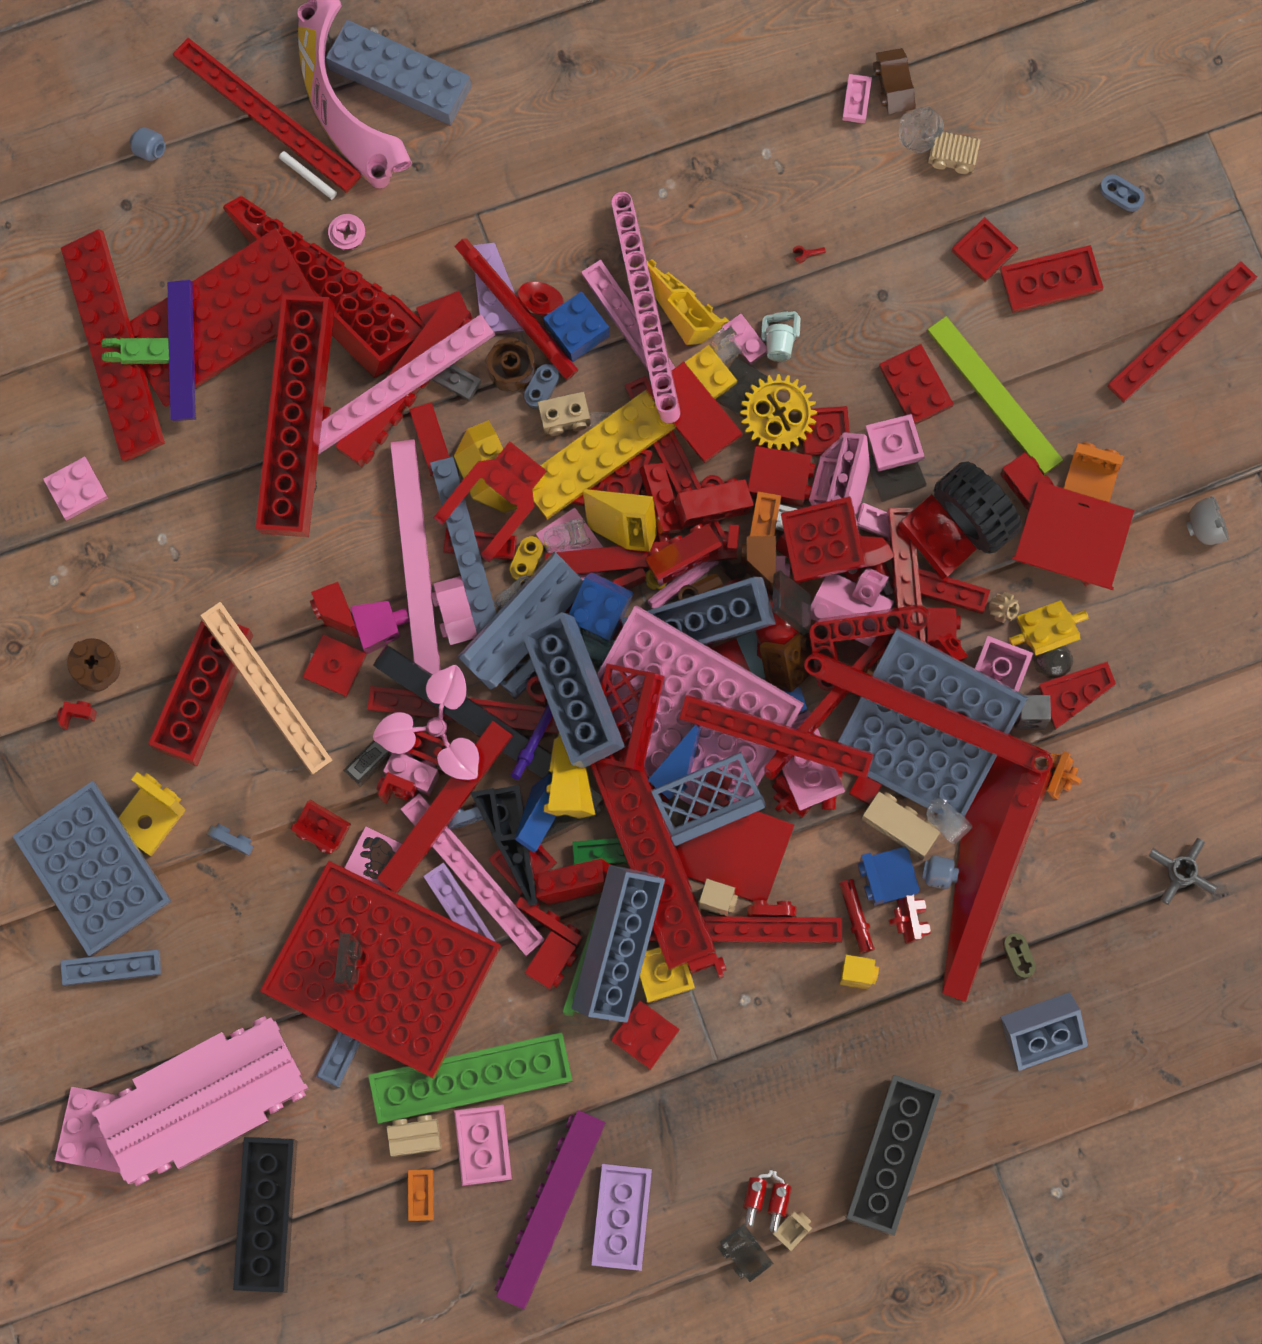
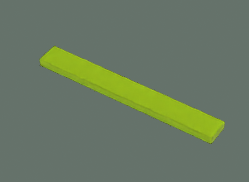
M945 316L927 330L928 334L1029 457L1033 456L1036 459L1041 473L1045 475L1062 463V457L949 318Z

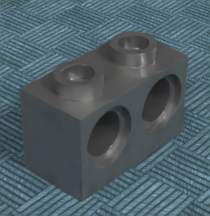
M1025 695L1028 699L1015 721L1016 729H1045L1051 720L1050 695Z

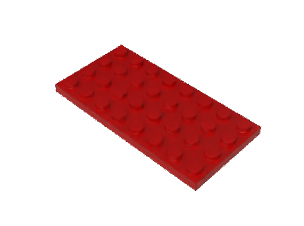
M278 229L271 230L192 281L195 388L277 337L282 294L317 297ZM168 297L130 321L135 338H168L169 346ZM169 363L142 364L144 372L161 403L165 407L169 406Z

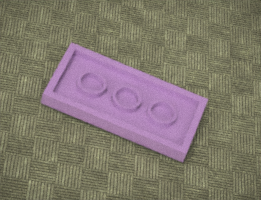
M602 1164L592 1266L642 1271L652 1169Z

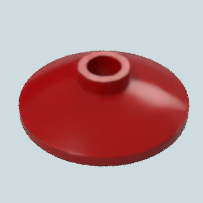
M527 282L521 285L518 290L520 303L528 310L537 314L548 315L564 303L560 292L543 282Z

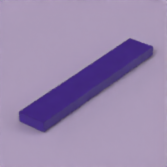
M191 280L167 282L170 419L173 422L196 420L193 282Z

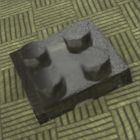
M736 357L729 367V371L737 379V384L715 400L746 419V416L740 415V411L747 409L741 405L742 401H749L744 395L746 392L753 394L750 388L751 385L759 388V379L767 383V376ZM759 403L756 405L757 411L763 403Z
M340 933L334 982L343 990L353 991L354 984H357L359 980V970L356 969L357 960H360L362 956V945H359V941L350 933Z

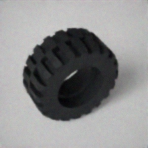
M961 462L936 482L934 487L935 498L977 549L988 554L996 553L1020 532L1022 521L1020 520V515L1016 512L1015 506L1001 490L1002 488L974 463Z

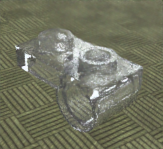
M731 326L727 330L722 328L713 335L714 340L711 342V348L725 366L742 353L741 347L735 340L737 333Z

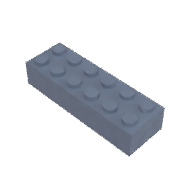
M349 20L345 22L326 57L329 70L450 126L472 88L469 75Z
M763 577L749 578L647 611L705 646L776 624ZM628 617L621 619L623 626Z
M562 612L521 633L571 764L585 768L625 748L575 618Z
M609 865L572 1005L573 1010L588 1017L628 1022L665 879L648 872Z

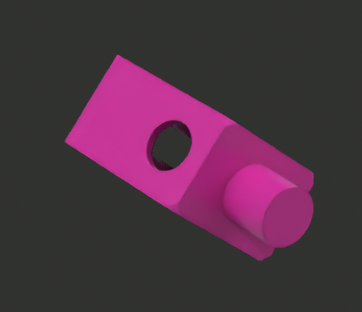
M389 601L350 607L366 654L400 638L397 626L410 622L407 609L404 608L393 612Z

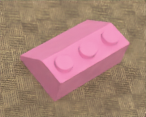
M834 574L825 577L806 617L817 621L827 617L891 609L894 601L879 594L874 606H870L852 596L857 583ZM865 619L864 627L868 630H873L876 628V623L872 619ZM848 622L840 623V630L842 632L850 633L852 631V627ZM878 636L855 640L870 647Z

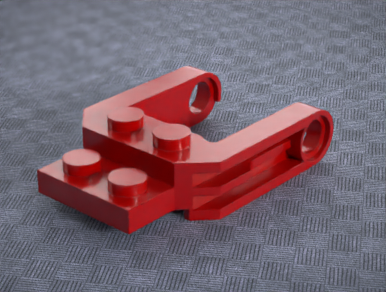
M509 441L496 459L478 461L433 518L443 525L477 481L482 478L489 487L509 503L517 506L515 512L480 554L490 563L534 508L532 489L547 470Z

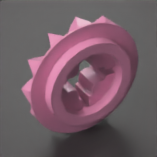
M340 215L329 225V239L335 247L341 248L343 251L345 249L353 250L356 246L361 245L365 237V226L361 219L355 215ZM349 225L350 231L354 234L348 235V238L345 240L343 233L340 232L346 231Z

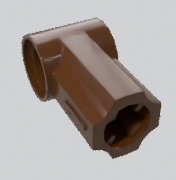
M714 573L692 585L688 584L681 587L677 601L683 600L682 596L685 594L696 596L724 587L720 577Z

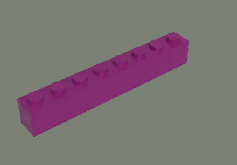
M579 1110L576 1115H570L566 1124V1128H569L566 1138L561 1136L556 1151L559 1154L556 1161L551 1160L546 1170V1174L549 1175L546 1184L541 1183L535 1197L539 1198L536 1207H530L525 1218L529 1222L526 1230H520L515 1244L519 1245L516 1253H510L505 1267L508 1268L505 1278L500 1276L494 1289L498 1292L497 1298L524 1310L526 1309L606 1123Z

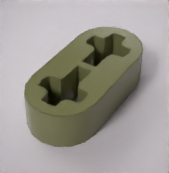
M1011 933L1005 938L1003 943L1005 953L1014 974L1018 978L1027 979L1035 972V961L1024 936L1020 933ZM1011 938L1021 942V945L1018 947L1020 952L1018 955L1015 948L1009 947V944L1012 942ZM1020 957H1022L1025 964L1029 963L1031 966L1027 974L1024 971L1018 970V967L1021 965Z

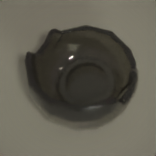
M1066 646L1034 655L1035 669L1048 678L1065 676L1073 665V655Z

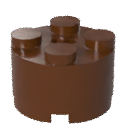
M501 339L493 345L487 355L489 376L499 390H521L529 385L535 374L533 352L527 344L519 339ZM508 363H513L514 366L509 367Z
M90 638L76 642L67 659L70 675L80 686L89 691H103L107 689L108 686L118 679L120 674V660L113 649L100 639ZM97 661L98 665H94L93 669H91L90 665Z

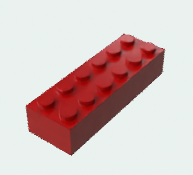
M202 620L148 743L153 750L194 766H198L238 673L236 667ZM237 624L250 643L253 638L251 630Z

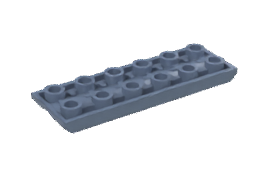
M553 552L458 655V658L492 690L528 653L521 633L565 612L575 601L583 580L556 552Z

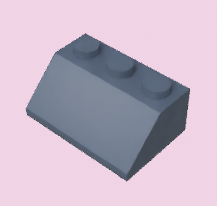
M1070 992L1001 1016L1004 1034L1018 1071L1088 1047L1081 1010Z

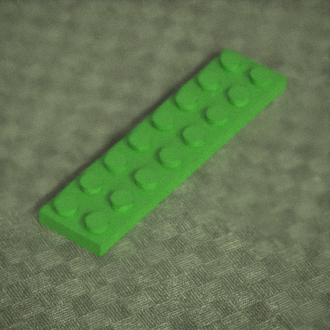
M562 1032L444 1058L434 1079L409 1066L368 1075L378 1124L573 1082Z

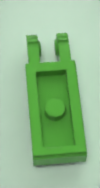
M107 338L101 341L103 348H120L121 353H103L102 361L121 362V364L169 363L168 338H120V340L117 338Z

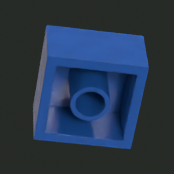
M582 291L544 317L545 328L572 362L610 337L609 326Z
M591 572L584 578L569 615L575 618L579 627L610 641L618 632L622 622L621 619L625 616L634 592Z

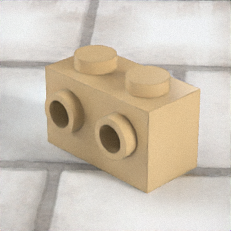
M584 392L538 402L545 435L558 436L566 430L581 431L591 425Z

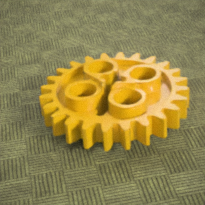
M778 374L776 380L773 381L771 376L768 375L767 383H764L761 379L758 380L759 388L751 385L750 388L753 394L745 393L744 396L749 401H742L741 403L743 407L747 408L740 411V415L746 416V419L742 420L741 424L749 425L745 430V434L753 433L751 441L757 438L760 439L759 447L767 443V448H772V445H776V449L780 450L781 445H784L788 451L790 450V443L798 447V438L803 441L807 439L804 432L812 433L813 430L808 425H815L816 423L814 419L810 418L817 414V411L811 410L816 401L808 400L812 396V392L804 393L806 385L800 388L797 386L799 379L790 383V375H787L785 381H782L780 374ZM784 391L789 395V400L785 403L780 402L776 394ZM767 395H771L778 410L783 409L782 418L789 426L790 431H786L779 416L774 417L775 408L768 400ZM759 403L766 404L769 412L766 414L758 413L756 405ZM790 412H798L801 416V421L798 423L791 422L788 414ZM776 423L780 426L781 432L773 435L768 431V426Z

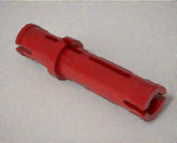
M849 879V882L847 880L839 883L852 924L850 929L855 934L860 954H864L865 951L867 953L875 950L869 933L870 924L866 923L854 879Z

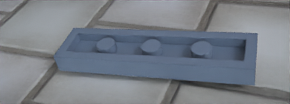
M160 950L61 960L62 985L69 986L162 975Z

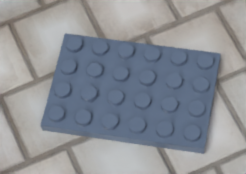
M94 781L13 835L16 843L90 957L172 902Z

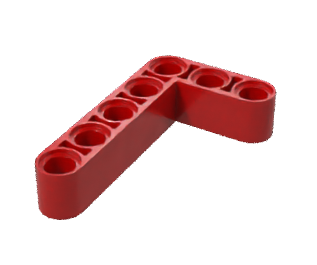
M916 605L818 619L810 629L812 653H819L821 649H827L831 652V658L839 661L836 641L894 634L897 628L903 632L919 631L926 627L930 619L929 611L924 606ZM915 612L922 613L925 621L920 624L915 623L912 620V614ZM892 615L897 616L900 619V625L897 627L891 626L888 623V617ZM864 620H874L876 628L873 630L866 629L864 627ZM848 622L852 627V631L850 633L842 632L840 630V623ZM816 626H825L828 630V635H818L816 633ZM814 659L816 670L821 669V662L818 659ZM816 677L818 686L825 691H831L836 686Z

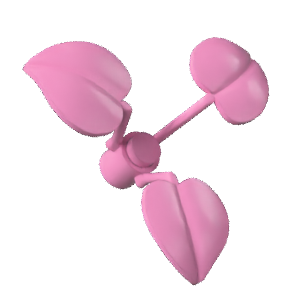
M452 665L433 674L427 682L426 692L428 698L433 703H440L438 717L430 719L425 727H413V719L409 714L393 713L378 724L373 734V740L392 753L402 754L408 752L416 742L414 732L428 731L431 736L442 737L444 745L447 747L438 754L437 759L440 768L446 774L457 779H476L478 777L479 752L476 745L465 738H457L450 745L446 736L448 724L443 719L444 705L449 709H457L466 698V681L460 668L457 665Z

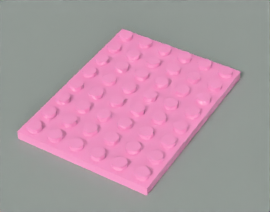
M637 605L634 606L597 674L599 682L602 684L606 663L665 676L644 763L649 778L696 725L679 719L686 695L792 727L804 703ZM616 670L612 671L610 679L613 686L623 680L620 672ZM638 675L630 681L635 691L642 687L644 676ZM627 684L616 690L621 700L632 694ZM613 693L606 697L610 708L618 703ZM635 698L625 704L629 714L637 710L638 704ZM621 707L612 713L616 724L626 718ZM627 722L626 724L629 725L630 731H632L630 723ZM702 726L691 773L742 752L758 786L765 774V766L778 750ZM739 759L729 763L726 772L740 776L743 768ZM725 765L718 769L723 770ZM744 772L742 778L747 779L746 774ZM702 775L699 776V777H696V779L701 780ZM733 779L729 789L730 792L734 791L738 780ZM689 780L685 783L688 787L684 792L695 796L699 784ZM740 782L736 794L743 797L754 793L751 786ZM682 795L678 797L690 805L693 801ZM727 795L726 799L730 801L731 796Z

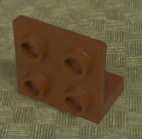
M803 627L785 645L764 642L759 646L765 679L780 690L792 692L810 675L804 667L806 658L812 654L809 628ZM811 659L810 665L815 669L814 659Z

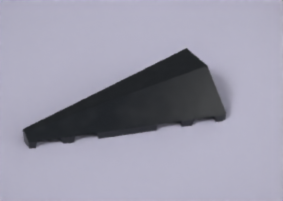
M515 785L471 792L472 798L479 808L529 906L538 905L531 852L515 840L524 812L521 787Z

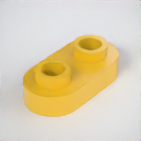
M529 536L524 538L518 547L510 566L511 576L516 582L526 583L536 571L543 555V544L537 537ZM532 544L536 548L533 551H528L527 546ZM519 566L526 567L524 572H519L517 569Z

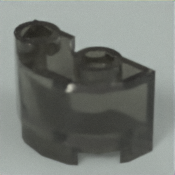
M742 1224L720 1241L721 1245L717 1247L725 1259L730 1257L736 1264L732 1268L741 1280L746 1277L751 1282L774 1264L745 1224Z

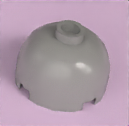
M1214 496L1197 502L1190 511V521L1186 522L1190 535H1196L1200 542L1208 545L1219 544L1229 539L1224 518L1221 517L1220 507Z

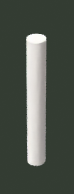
M283 151L279 155V159L331 200L337 195L335 190L287 152Z

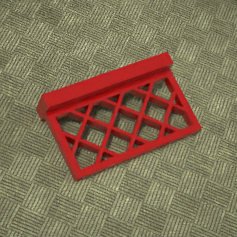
M606 663L601 687L605 697L613 693L618 702L610 708L611 712L613 713L621 707L626 718L616 724L618 730L629 722L632 731L629 736L624 738L619 730L626 750L624 762L618 761L614 753L610 755L611 759L603 758L599 762L643 771L665 676ZM613 670L619 671L623 677V680L613 686L610 680ZM638 675L644 676L642 687L635 691L630 681ZM627 684L632 694L621 700L616 690ZM635 698L638 704L637 710L629 714L625 704Z

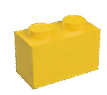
M846 955L843 960L840 985L869 990L871 985L877 982L879 967L875 966V959Z

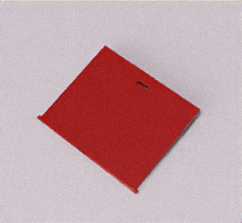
M1038 481L1015 556H1012V560L1113 590L1112 584L1135 510Z
M700 790L697 797L711 802L712 796L701 793L702 790ZM715 798L714 804L723 807L728 805L730 801L727 799L722 801ZM695 801L691 813L698 816L705 815L709 806ZM757 811L679 844L677 852L688 878L704 884L709 879L734 887V895L744 899L767 901L795 824Z

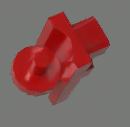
M781 775L776 779L772 788L777 794L773 798L779 804L775 810L780 812L785 809L789 814L795 811L803 818L812 806L799 810L786 777Z
M913 895L897 900L898 908L893 909L895 918L889 919L888 922L889 925L897 926L898 933H903L905 944L913 943L931 933L929 923H919L917 914H922L926 911L925 900L914 899Z

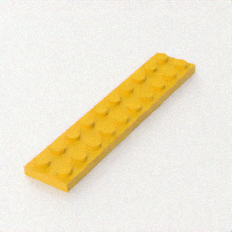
M710 345L685 361L686 365L714 399L737 384V379ZM646 390L540 465L547 472L532 489L534 504L548 520L583 495L584 489L589 490L615 470H618L629 460L640 454L644 449H647L675 429V426L672 423H666L661 420L656 403Z

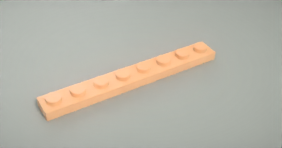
M219 602L199 617L310 774H314L332 761L331 757L222 603Z

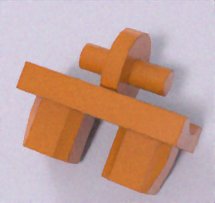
M1063 751L1062 755L1051 753L1054 760L1052 769H1055V773L1050 778L1046 792L1050 794L1051 798L1057 800L1062 789L1070 791L1072 785H1080L1082 781L1076 776L1079 769L1072 766L1074 759L1070 757V753Z

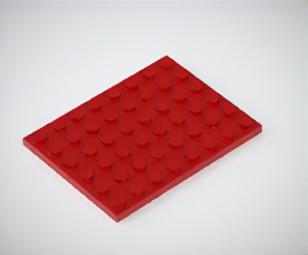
M328 861L260 992L434 1079L502 946L487 937Z

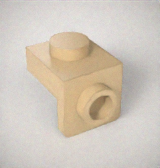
M793 1211L778 1227V1232H774L773 1235L792 1251L812 1229L809 1226L811 1220L801 1211L798 1214Z

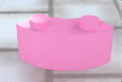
M461 576L433 583L435 592L431 593L434 606H439L444 623L439 625L443 638L448 637L450 645L474 639L477 636Z

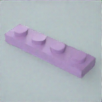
M442 863L423 876L452 921L495 941L445 863Z

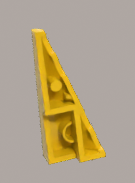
M653 259L647 261L655 298L686 345L704 343L722 330V326L729 322L726 317L720 319L712 312L713 307L707 304L704 306L695 297L696 293L669 272L664 274L657 269V262Z
M559 733L558 738L554 739L549 770L552 773V783L547 786L546 792L550 796L549 803L544 805V812L555 816L566 814L578 819L595 815L586 767L581 768L571 764Z

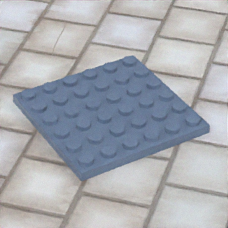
M898 628L872 675L1007 734L1010 733L1028 699L1027 696ZM863 697L859 700L838 741L839 743L874 753L868 777L959 826L997 755Z

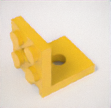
M136 772L131 780L140 790L119 816V819L136 846L149 856H152L186 809L179 803L182 799L169 788L165 787L162 790L160 789L162 785L147 773L142 776ZM146 816L151 817V826L147 829L140 828V820Z

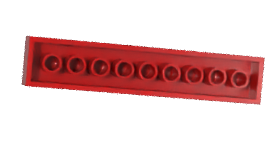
M282 294L255 528L262 534L309 538L335 304L329 297Z

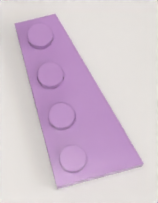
M495 243L473 245L515 294ZM475 273L479 312L495 335L524 331Z

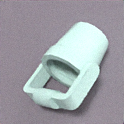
M779 312L766 315L763 318L761 337L762 341L767 342V356L770 360L784 362L790 359L793 343L796 337L800 335L801 318L797 312ZM794 319V327H791L786 324H773L769 326V323L771 322H782Z

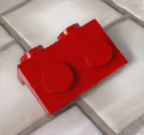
M309 800L298 821L292 825L291 830L296 833L298 838L314 843L320 851L333 853L340 848L351 823L314 801Z

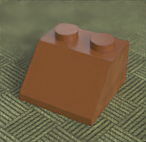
M747 536L746 544L741 545V565H746V572L752 578L763 577L766 590L770 595H775L776 536Z

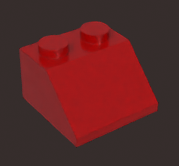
M339 582L311 592L313 599L310 600V604L317 620L322 618L326 626L352 637H359L356 624Z

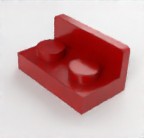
M387 772L385 778L381 777L376 789L379 791L378 796L382 803L388 804L392 792L395 793V797L404 801H408L409 798L413 799L419 792L415 783Z

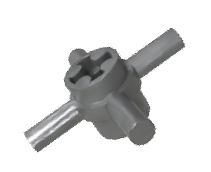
M1196 838L1186 857H1178L1172 860L1154 848L1150 852V858L1168 868V876L1171 880L1160 899L1161 902L1169 905L1180 886H1187L1192 883L1212 895L1217 889L1216 885L1198 875V866L1195 860L1205 844L1202 839ZM1183 865L1186 866L1185 872L1189 876L1185 878L1180 873L1177 874L1176 869H1180Z

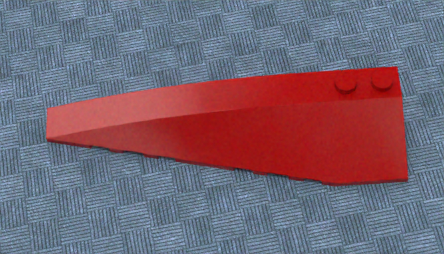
M239 196L223 206L225 212L250 244L275 228L279 230L317 297H329L335 304L332 336L374 378L394 366L425 327V324L398 297L393 294L389 296L375 282L373 284L362 278L363 275L361 273L346 268L343 261L315 243H308L303 239V235L297 231L291 232L283 226V222L277 218L271 219L265 215L266 211L243 196Z

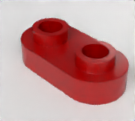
M755 900L752 901V905L747 906V916L796 917L797 907L793 906L791 901H777V905H767V901Z

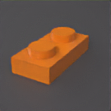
M764 492L757 493L750 536L775 535L781 495Z
M433 1169L408 1170V1221H434Z

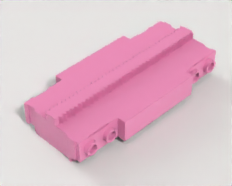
M265 1016L252 1023L254 1027L246 1031L241 1028L231 1033V1039L229 1040L221 1032L132 1079L137 1089L127 1088L118 1093L120 1098L112 1102L107 1099L96 1105L97 1110L93 1111L92 1114L100 1124L99 1128L121 1170L119 1172L124 1181H127L130 1185L133 1183L136 1186L141 1185L149 1180L148 1175L157 1171L158 1174H161L172 1168L170 1164L172 1162L176 1164L178 1169H182L268 1123L269 1120L265 1112L269 1111L270 1114H273L284 1108L282 1103L290 1099L292 1102H295L306 1096L305 1091L309 1088L306 1083H303L302 1074L280 1034L281 1030L276 1021H273L272 1018L267 1019Z

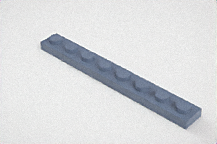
M453 457L430 463L442 506L460 484ZM464 498L446 522L478 635L496 615V610Z

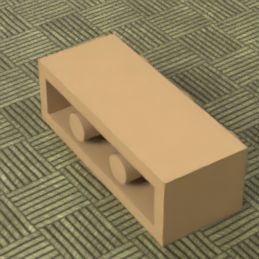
M878 792L864 813L862 820L923 860L940 834V831L937 830L938 826L928 819L923 821L918 818V813L908 806L903 808L897 804V799L891 794L885 792L883 795Z

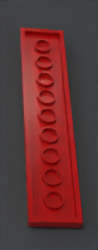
M97 229L61 247V251L121 460L128 461L165 444L143 365L102 361L103 353H121L120 348H103L101 346L103 339L117 338L120 340V338L135 337L104 231Z
M625 724L619 728L624 738L631 734L629 725ZM625 748L614 753L618 761H625ZM599 761L591 764L630 869L648 872L665 879L653 929L668 969H675L716 952L677 849L671 839L670 831L651 792L653 787L648 781L649 777L645 767H643V771H637Z

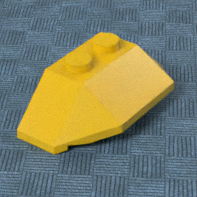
M489 420L468 428L454 454L463 479L478 461L494 460L503 450L500 440ZM482 478L469 491L473 500L497 509L502 513L517 508L516 505L509 503L489 487Z

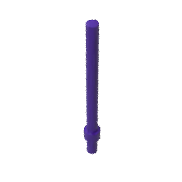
M549 704L525 749H522L517 757L518 762L511 773V777L516 780L520 779L526 766L531 764L534 758L533 753L553 717Z

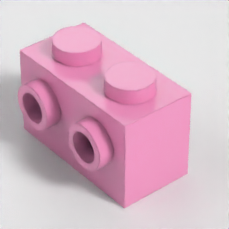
M409 752L402 754L392 753L383 771L385 776L389 772L415 783L419 792L430 796L440 775L438 769H435L436 765L425 759L422 762L413 759L414 755Z

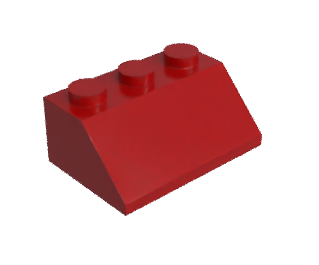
M699 524L689 530L691 534L683 538L679 535L668 542L669 546L663 549L657 547L647 553L648 557L645 558V562L659 587L722 553V544L709 524L704 527L702 524Z

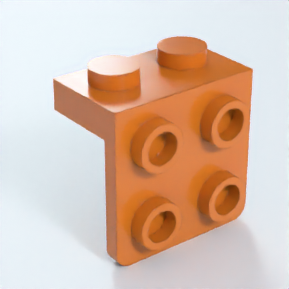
M1088 442L1078 443L1073 453L1064 489L1110 502L1124 456L1119 455V452L1113 449L1102 450Z

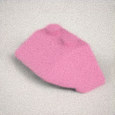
M843 433L839 437L840 439L821 455L809 501L813 506L851 496L856 514L860 509L870 470L867 436L865 434Z

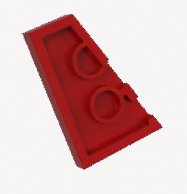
M1107 661L1040 683L1038 687L1041 695H1050L1051 722L1054 730L1058 729L1114 687L1116 682Z

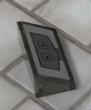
M373 740L343 771L361 787L389 760L392 752L386 750Z

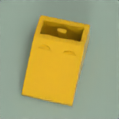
M583 490L587 525L591 530L625 549L650 551L657 535L652 496Z

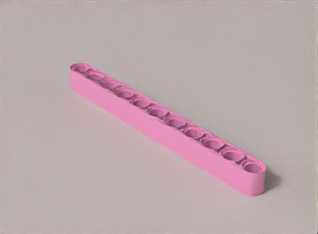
M619 192L613 196L611 204L654 399L661 420L666 423H673L680 417V407L638 219L630 194ZM649 304L648 307L642 308L643 305ZM648 325H654L653 327L646 328ZM653 345H659L656 348H650ZM658 365H664L662 368L655 369ZM662 386H668L666 389H659ZM672 406L670 410H664L666 407Z
M414 439L391 442V453L414 662L431 674H435L441 668L434 605L431 595L432 587L416 445Z

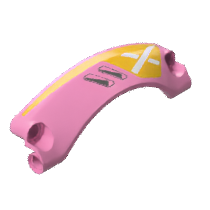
M308 0L307 3H304L298 9V48L302 75L313 111L324 132L343 158L359 171L361 176L373 187L384 188L389 184L393 172L404 171L412 165L411 159L401 139L377 131L362 123L342 105L335 95L326 73L325 46L331 24L342 5L340 0ZM308 15H313L309 20L304 19ZM379 171L384 173L381 177L373 176Z

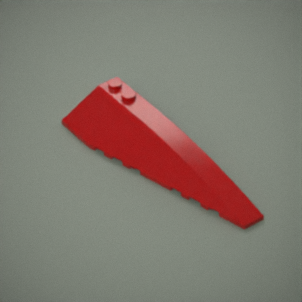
M997 755L963 818L957 865L959 872L954 890L942 992L944 995L963 1002L967 1001L1052 776L1051 771L1042 774Z

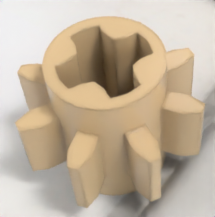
M1006 592L1003 595L997 594L990 601V615L995 616V620L1005 623L1006 620L1012 621L1019 612L1018 600L1013 599L1014 595Z

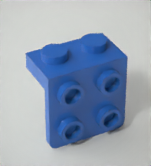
M902 847L876 855H871V853L861 855L860 862L857 865L860 876H865L867 886H864L868 901L872 900L873 906L919 893V885L907 848Z

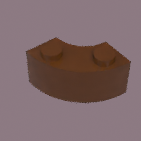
M903 48L876 53L877 62H873V70L875 76L879 75L882 90L879 94L881 106H886L888 114L916 109L908 58Z

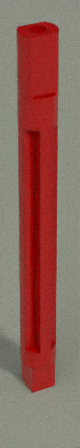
M467 238L461 239L454 247L462 255L463 259L565 380H569L579 369L529 310L520 303L518 297Z

